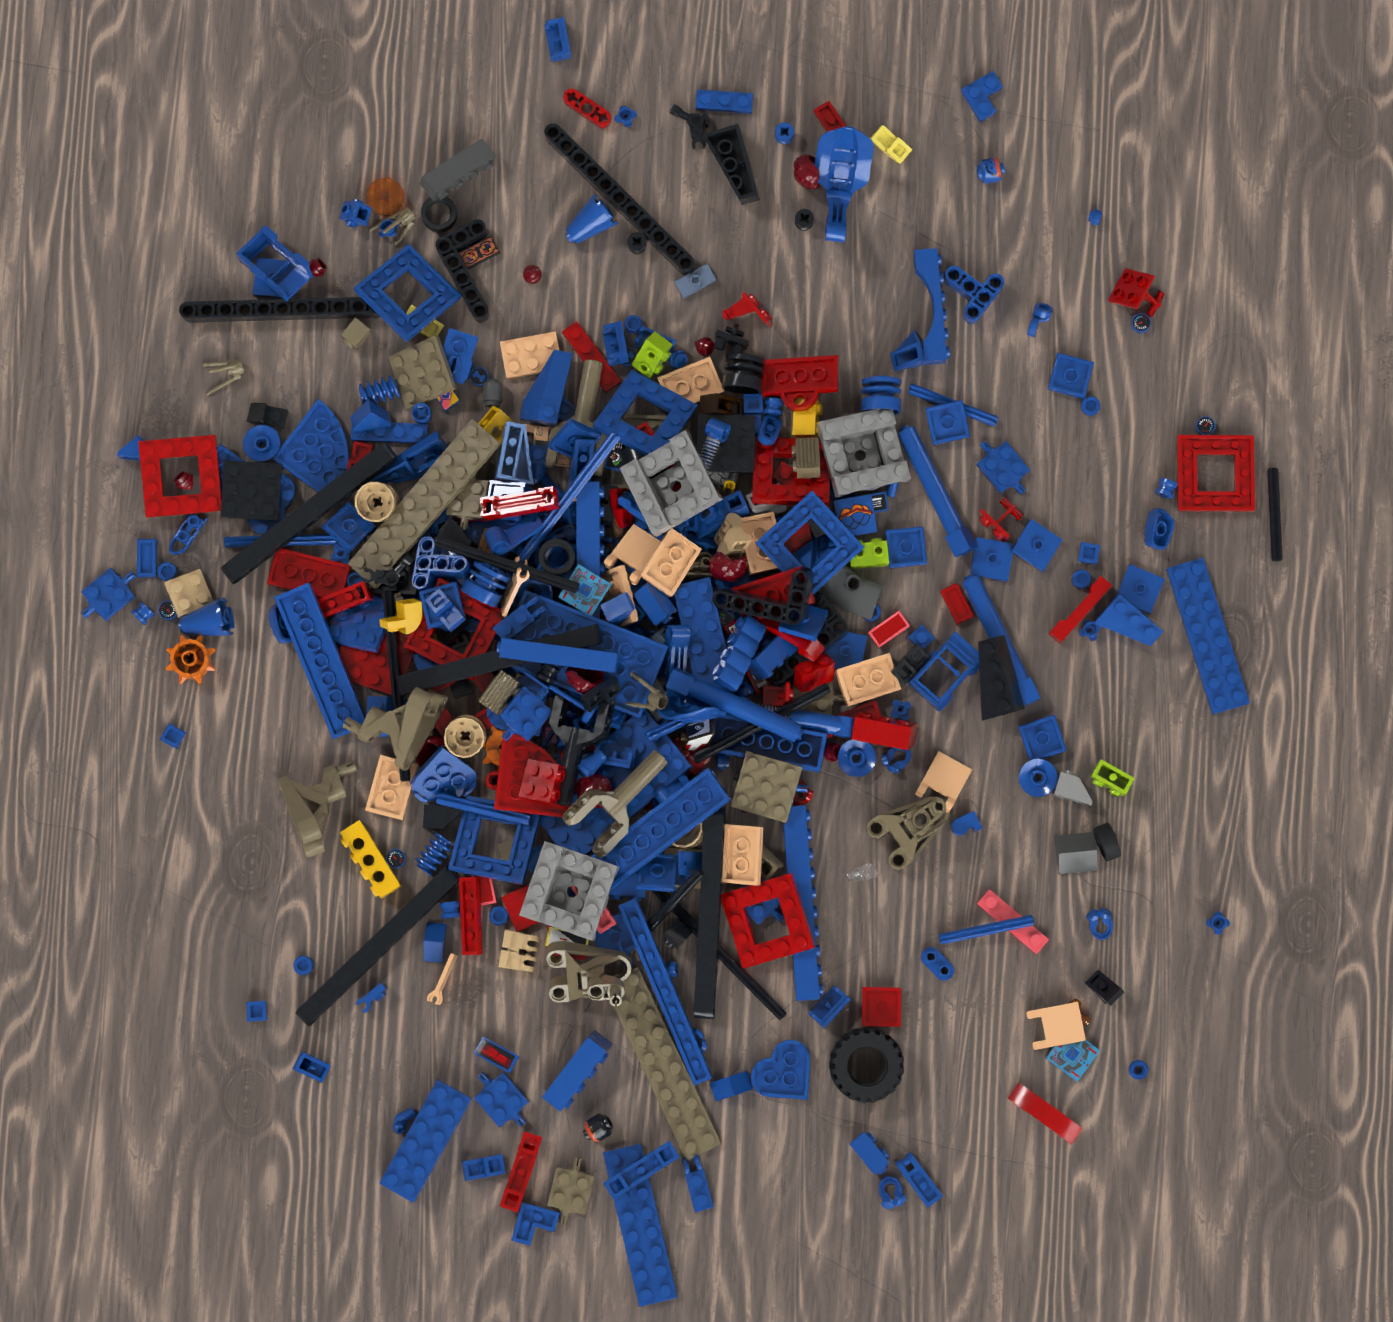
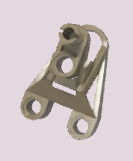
M416 687L405 705L388 712L373 706L369 710L363 724L347 717L344 721L347 724L343 723V728L357 734L358 739L365 743L373 741L383 732L391 737L394 754L396 755L395 766L406 771L415 761L440 718L448 697L431 688L425 691Z
M353 760L336 767L334 764L325 767L322 783L310 788L289 780L287 775L277 778L279 788L306 858L325 852L321 841V831L325 819L330 812V803L346 797L340 777L357 772Z
M927 797L879 814L868 822L866 833L870 838L878 839L889 832L898 844L899 848L893 851L888 858V864L893 870H902L911 864L946 823L950 812H946V802L942 798ZM905 811V812H903L902 814H900L899 816H898V815H893V814H896V813ZM945 813L944 819L934 825L933 823ZM917 815L925 816L926 823L924 825H919L916 822ZM903 821L913 835L912 839H909L899 823ZM879 824L881 832L874 834L871 831V825ZM928 837L924 841V843L919 847V849L915 852L917 843L923 840L924 838ZM896 855L903 858V864L900 866L893 863V857Z
M556 941L548 945L546 953L548 965L553 968L566 967L567 976H557L550 981L549 996L552 1001L559 1003L570 1002L584 997L596 1001L609 1000L612 1006H615V1002H617V1006L621 1005L625 992V986L622 981L627 979L631 973V960L626 953L568 941ZM558 953V954H560V955H559V956H553L552 954ZM569 954L596 957L580 965ZM618 959L626 963L627 968L621 974L614 976L604 974V965ZM577 972L581 973L582 986L579 987ZM556 988H561V989H563V990L557 991V990H555V989H556Z

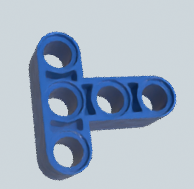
M950 266L944 276L945 283L970 301L963 313L964 320L969 324L979 321L1001 292L1004 285V278L1000 274H991L982 285L957 266ZM956 273L958 279L952 280L948 274ZM996 280L999 282L1000 286L994 288L991 286L990 282ZM965 284H971L974 289L972 291H967L964 289L963 286ZM985 295L989 301L981 302L979 296ZM969 310H975L977 312V316L970 317L967 312Z
M427 536L422 538L418 544L412 584L418 591L434 588L436 578L465 579L472 575L470 570L474 569L473 565L464 556L441 555V548L435 547V540Z

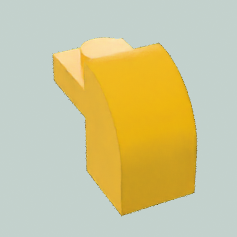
M414 598L396 601L397 616L379 619L380 627L387 629L388 632L412 633L418 628L422 620V601Z

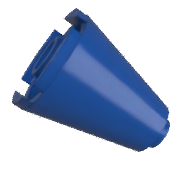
M597 194L591 196L566 228L567 233L565 236L571 243L575 242L578 244L618 224L617 219L615 221L612 220L614 215L601 199L598 201L595 199L598 196Z
M219 598L181 617L179 622L180 631L186 636L232 635L234 632H231V629L235 628V622L231 607H227L225 604L228 601L225 598Z

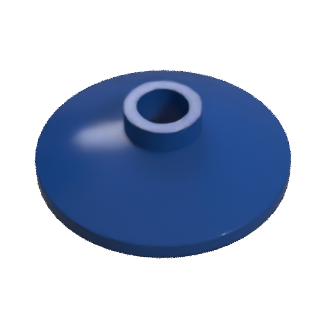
M258 425L251 428L243 439L245 454L256 462L271 460L280 449L281 441L279 434L275 429L267 425ZM266 443L265 448H260V445Z
M851 739L841 746L838 752V763L847 775L862 777L874 768L876 753L870 743ZM854 755L859 756L860 759L858 762H855L853 760Z
M1040 758L1026 762L1019 773V782L1022 789L1034 797H1043L1050 794L1056 787L1058 780L1055 767L1049 761ZM1038 773L1041 774L1042 779L1037 780L1035 778V775Z

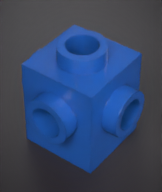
M357 199L344 201L339 219L346 222L345 225L352 228L367 226L372 208Z

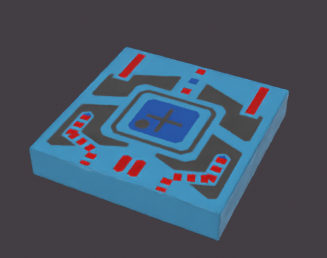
M578 564L569 580L580 584L578 592L572 593L562 590L559 598L580 611L593 616L612 584Z
M1085 1040L1054 1046L1046 1056V1059L1078 1082L1100 1050Z

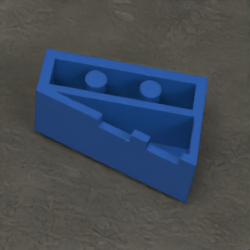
M1120 592L1094 620V623L1149 646L1163 633V629Z
M776 634L770 639L767 637L759 644L761 647L752 657L748 670L757 681L769 678L773 675L772 671L777 666L781 667L783 661L788 656L790 657L798 647Z

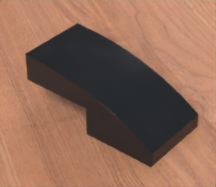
M916 643L895 665L891 673L905 685L918 673L917 670L931 656Z
M614 677L586 692L580 698L584 709L591 712L602 700L609 703L621 691L619 681Z

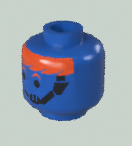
M996 157L982 159L979 165L976 166L978 179L982 180L985 184L999 182L1002 174H1005L1004 163H1000Z

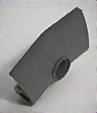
M846 564L820 590L840 609L872 620L876 603L882 597L884 585L860 577ZM856 578L859 585L853 589L850 584Z

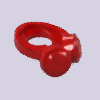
M799 778L798 784L807 785L804 780ZM802 788L808 789L807 793L801 792L803 799H800L795 794L793 806H801L808 803L813 797V791L809 788Z

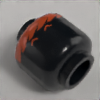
M598 1113L585 1121L583 1133L588 1140L591 1139L598 1143L611 1135L613 1124L607 1115L603 1116Z

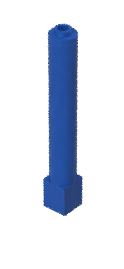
M906 425L900 428L898 437L947 533L945 538L954 556H964L978 548L969 528L964 527L915 427Z
M973 573L964 577L965 581L962 585L988 638L1005 635L1024 707L1039 700L1041 697L1031 677L1028 676L980 576H975Z
M675 667L672 670L666 684L667 688L685 696H691L794 743L796 739H801L804 729H801L802 724L696 678L697 676Z

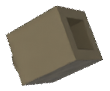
M355 317L341 336L344 339L343 343L348 348L352 349L354 347L358 350L372 332Z

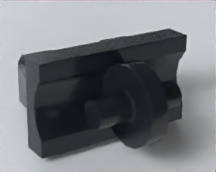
M735 324L734 328L727 326L725 332L716 330L714 348L724 351L728 343L734 345L731 354H738L747 350L749 341L743 339L745 332L739 331V324Z

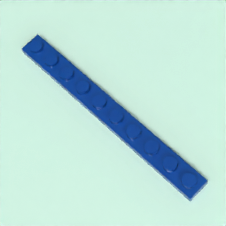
M634 898L618 905L693 1084L697 1085L713 1078L638 899Z

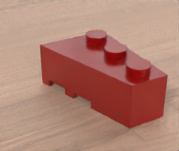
M861 712V715L855 716L851 739L909 750L914 746L918 723L907 720H892L886 716H880V718L872 717L870 713Z

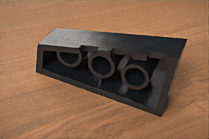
M739 124L702 134L741 204L745 205L759 201L760 197Z
M1005 635L979 641L982 721L1024 710L1025 707Z

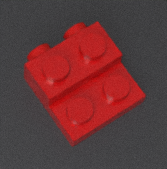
M528 759L518 796L556 805L560 797L561 783L565 778V767L549 762Z

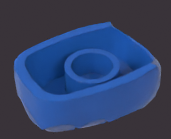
M1155 508L1148 513L1144 532V542L1148 547L1165 550L1170 542L1175 520L1166 510Z
M274 604L268 613L273 635L280 644L292 642L277 604Z

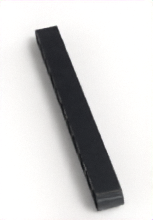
M551 123L545 127L546 141L639 233H642L646 240L675 269L683 275L693 271L694 260L692 256L559 125ZM551 131L558 132L556 137H550L548 134ZM564 144L571 145L569 150H563L561 147ZM577 157L585 159L582 163L575 162ZM596 170L598 173L595 176H589L588 172ZM603 183H609L611 187L609 189H603L601 188V185ZM616 196H622L624 197V200L618 203L614 200V198ZM630 209H636L638 211L637 214L633 216L629 215L627 212ZM643 222H649L651 226L647 229H644L641 227V224ZM662 235L664 239L661 242H657L654 240V237ZM669 248H675L677 250V253L674 255L668 254L667 250ZM683 261H688L691 265L688 268H683L680 264Z
M361 297L289 299L287 302L283 299L184 302L179 307V313L182 318L190 323L347 319L355 317L380 318ZM342 304L345 306L342 312L335 311L338 305ZM357 304L364 305L361 311L354 310ZM320 305L326 306L323 312H317L316 310ZM287 306V312L279 313L280 307ZM300 306H307V310L304 313L298 312ZM244 307L250 308L247 314H241V310ZM262 307H269V311L266 314L260 313ZM206 308H212L210 315L203 314ZM231 308V312L228 315L222 314L223 309ZM187 309H193V313L190 316H185L184 313Z
M383 442L221 567L222 572L232 584H236L394 463L398 456L387 442Z
M593 624L530 642L585 648L603 643L599 624ZM494 650L396 676V681L401 696L412 693L416 687L424 690L531 661L499 657L500 653Z
M720 808L704 820L701 870L704 877L701 879L694 997V1018L714 1020L726 808Z
M448 865L426 884L295 1012L308 1027L314 1024L459 882L460 877L454 871H450Z

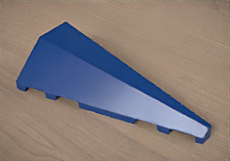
M435 431L399 454L394 463L369 482L399 483L421 478L448 445L439 432Z

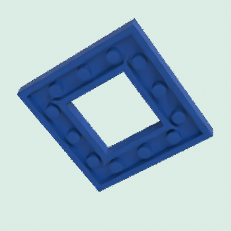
M410 244L354 287V291L406 343L461 299V295ZM407 271L432 295L409 315L383 291Z
M631 370L594 422L593 428L607 436L611 432L617 433L620 436L618 442L646 456L669 443V439L678 435L696 411L697 404ZM638 396L669 412L653 437L621 420Z
M811 491L766 532L756 544L782 572L802 566L783 544L806 522L812 519L837 546L812 569L814 574L812 593L815 594L864 549V546L819 497Z
M467 795L466 798L489 805H494L495 800ZM463 810L448 869L454 872L524 885L541 815L530 814L529 824L524 825ZM482 819L517 826L509 861L474 854Z

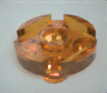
M389 177L374 181L366 191L368 206L372 208L375 214L392 216L401 209L404 202L402 187ZM383 193L390 194L388 201L380 200Z

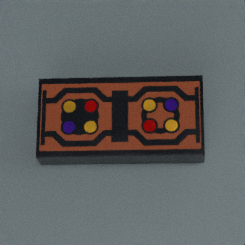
M492 236L458 252L466 269L469 270L499 255L500 251Z

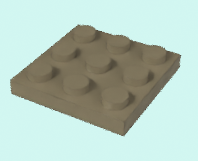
M437 335L388 357L406 410H411L418 403H427L457 389L440 338Z
M746 751L731 807L787 823L803 767Z

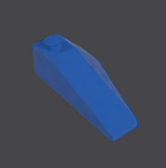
M554 349L523 401L520 420L553 427L557 426L573 353Z

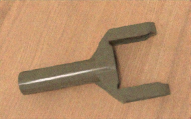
M584 360L575 415L571 419L593 428L595 422L593 416L603 364L596 360ZM567 421L561 422L551 430L549 442ZM601 433L602 437L597 441L596 451L607 438L603 433ZM548 446L546 468L554 469L558 463L559 453L549 449ZM605 459L594 472V475L603 476Z
M653 750L614 791L586 790L563 814V821L569 826L577 824L599 803L615 820L595 841L592 848L593 853L597 857H604L628 833L629 818L627 805L668 764L667 760L658 751Z

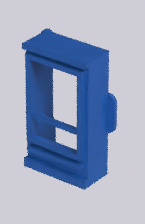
M263 226L236 255L240 263L244 264L255 276L266 283L287 302L313 277L309 269L310 263L299 253H291L277 241L278 236L269 227ZM268 245L287 260L270 278L251 262ZM289 263L296 268L279 285L272 280L285 267H288Z
M956 631L938 651L934 650L930 654L931 658L908 684L937 711H941L951 701V694L968 675L973 676L979 669V652ZM946 648L968 667L962 675L940 657ZM937 658L953 671L955 676L959 677L940 699L918 680Z

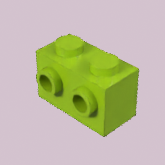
M656 331L653 332L645 340L632 366L649 379L654 374L658 375L664 367L662 365L663 361L666 362L671 355L669 351L673 344Z
M882 538L871 539V542L863 543V540H858L864 546V549L853 560L849 561L852 570L888 566L887 540L882 541Z
M1102 759L1098 761L1089 777L1093 780L1092 783L1094 785L1110 789L1109 793L1118 798L1127 794L1135 779Z

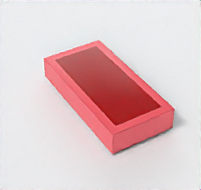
M897 611L870 630L868 634L876 646L880 648L909 628L910 625L901 612Z
M471 875V877L480 878L481 906L497 903L492 879Z

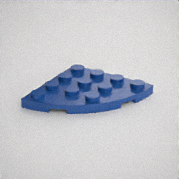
M317 399L272 459L278 464H282L283 468L318 493L346 471L349 450L344 431L338 419L326 404Z

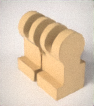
M735 513L727 514L714 536V541L719 546L717 552L728 555L730 560L741 559L744 550L747 549L752 541L750 535L745 534L742 529L741 517Z
M505 930L502 947L508 949L507 951L501 950L498 967L534 972L535 967L524 965V961H536V957H531L529 954L519 955V949L526 950V952H537L538 948L528 946L527 943L529 941L539 942L540 937Z

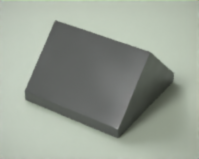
M1093 832L1054 836L1058 874L1097 871V847Z

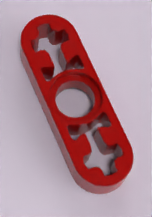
M568 89L564 92L563 99L566 106L599 128H606L610 125L611 115L606 109L576 89ZM573 94L575 95V99H576L578 102H580L578 108L576 107V106H578V105H577V102H575L574 100H571V102H569L568 95H569V96H573ZM583 105H592V111L590 113L583 112ZM596 109H598L597 114L603 117L606 115V122H599V117L594 115Z

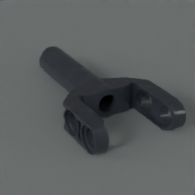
M558 688V689H560L561 691H563L564 693H566V694L569 695V692H568L567 689ZM557 693L555 694L549 724L565 746L561 766L565 767V778L561 783L560 797L556 802L557 805L566 807L572 805L579 774L577 766L580 764L583 752L587 747L599 743L609 735L615 708V698L609 703L604 700L600 702L594 732L590 730L564 726L570 701Z

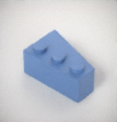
M507 421L503 428L494 480L525 482L531 488L534 485V480L532 477L526 425Z

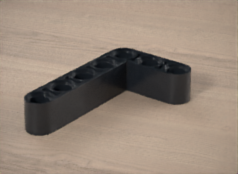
M475 219L440 237L436 241L435 246L439 257L473 319L482 323L489 318L488 307L458 254L463 249L484 239L487 235L485 223L480 219ZM477 226L483 228L480 233L473 232V229ZM459 235L466 236L463 242H458L456 239ZM442 244L450 246L446 251L440 250ZM452 260H457L458 265L456 267H450L449 262ZM461 276L467 277V281L465 283H459L458 278ZM471 292L476 293L474 299L469 300L466 298L467 294ZM478 309L485 310L482 316H477L475 312Z
M807 567L800 568L793 573L788 601L723 588L713 594L712 602L718 608L796 625L807 617L814 574ZM800 573L806 576L805 582L800 579ZM797 592H800L802 594V600H799L797 598ZM720 594L726 596V602L721 600ZM739 598H742L744 600V606H741L739 604ZM757 602L762 604V611L757 608ZM775 606L781 609V615L775 612ZM794 610L799 613V619L793 616Z
M818 590L813 595L817 594L820 596L819 602L809 605L832 610V615L826 618L824 622L826 626L820 630L817 637L818 641L822 636L829 637V642L823 645L825 651L822 654H824L848 634L849 628L840 614L822 592ZM837 624L844 625L842 632L837 633L834 631ZM797 649L790 657L788 656L783 661L781 667L777 666L772 671L773 675L770 679L775 685L784 686L786 682L794 678L795 669L790 668L791 661L798 660L801 663L811 660L799 654ZM778 672L784 673V678L781 681L775 680V675Z

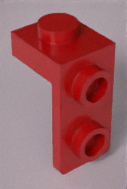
M786 682L783 687L763 686V706L766 704L767 706L770 705V707H781L793 698V688L790 687V682Z

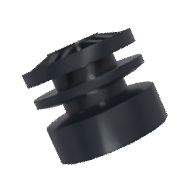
M745 353L726 355L725 362L728 364H725L724 369L732 373L723 375L722 389L738 394H760L763 379L755 375L763 374L764 369L762 367L765 364V360L761 357Z

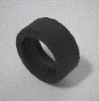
M447 196L434 202L429 197L422 205L421 217L429 230L442 233L450 230L455 225L457 209L453 201ZM436 203L445 204L450 210V217L443 224H434L428 217L429 209Z
M551 539L541 546L538 560L545 572L562 576L573 568L575 553L567 541ZM554 546H560L568 553L566 565L559 569L550 567L546 562V553Z
M1105 823L1094 827V836L1104 860L1107 862L1120 857L1121 850L1111 825Z

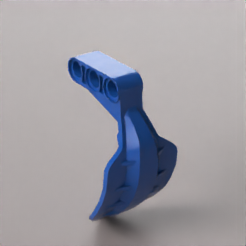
M850 126L827 131L821 135L818 141L815 165L820 171L818 182L826 189L829 207L825 226V241L845 242L846 209L853 193L864 187L869 181L874 151L873 141L861 131Z
M668 625L664 645L669 646L660 668L667 682L675 667L686 672L687 652L691 637L689 625ZM667 687L666 696L668 697V704L663 710L657 709L658 714L662 718L678 720L683 723H702L712 718L726 716V712L716 707H711L709 704L691 696L680 694Z

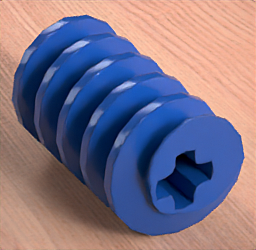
M390 375L387 382L382 377L380 384L376 379L373 382V386L369 382H366V388L359 384L362 404L367 400L371 402L374 400L376 404H379V398L386 402L387 395L393 400L394 393L398 398L401 397L396 379L394 380Z
M434 833L437 840H429L432 846H424L427 852L420 851L422 859L415 858L418 863L417 866L431 877L433 874L430 869H438L435 863L442 864L440 857L447 858L444 851H452L449 845L453 844L439 833Z

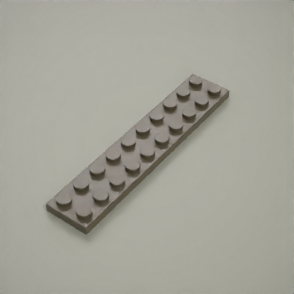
M471 419L397 505L393 514L379 526L349 561L348 565L363 578H370L371 573L364 572V568H371L374 572H376V569H394L501 443L475 420ZM375 581L369 583L375 589L381 585L375 584Z
M637 967L631 970L627 979L622 981L625 986L622 1003L617 1006V1002H615L614 1009L684 1157L689 1160L695 1155L702 1154L720 1145L721 1142Z

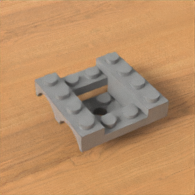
M893 409L870 410L820 421L816 425L835 498L857 491L875 490L893 483H906L911 479L907 461H904L895 429L896 420ZM874 432L876 433V437H877V441H878V444H879V448H880V452H881V455H882V459H883L884 466H882V463H881V460H880V456H879V452H878V449H877L875 437H874V434H873ZM855 452H862L864 460L858 461L855 458Z
M686 430L669 439V443L641 459H634L620 467L652 535L656 537L723 500L710 479L705 462L694 447L691 434ZM677 461H680L679 464L673 466L672 468L666 470L658 476L652 479L649 478L655 475L656 473L662 471L663 469L669 467L670 465L676 463ZM676 482L681 483V489L678 492L673 491V485Z
M544 841L519 915L595 941L600 918L607 907L610 889L620 867ZM571 886H575L578 889V894L575 897H570L568 894V889Z

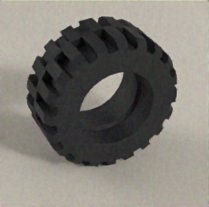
M869 1027L855 1028L843 1034L834 1044V1048L830 1053V1075L839 1091L848 1098L861 1103H874L880 1099L887 1098L890 1093L896 1090L897 1085L900 1084L902 1074H904V1057L895 1040L885 1032ZM860 1047H873L884 1058L885 1068L883 1074L872 1083L858 1082L849 1072V1058Z

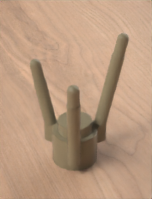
M407 207L403 210L400 209L397 213L385 219L393 220L396 218V221L383 230L384 234L398 224L402 227L406 225L395 242V246H398L409 229L414 226L412 221L416 217ZM383 221L369 228V232L379 228Z
M241 359L202 364L203 367L226 365L210 369L209 373L228 370L229 376L233 375L230 379L206 393L207 396L231 382L241 379L240 375L244 374Z
M630 672L631 676L651 691L648 696L650 704L626 702V705L646 708L652 711L656 708L663 710L668 704V697L653 688L634 672Z

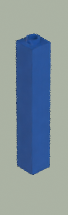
M502 638L501 642L498 641L497 653H500L499 657L617 673L619 653Z

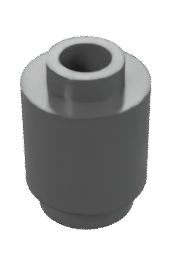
M488 379L486 383H483V402L485 407H500L502 402V383H499L497 379Z

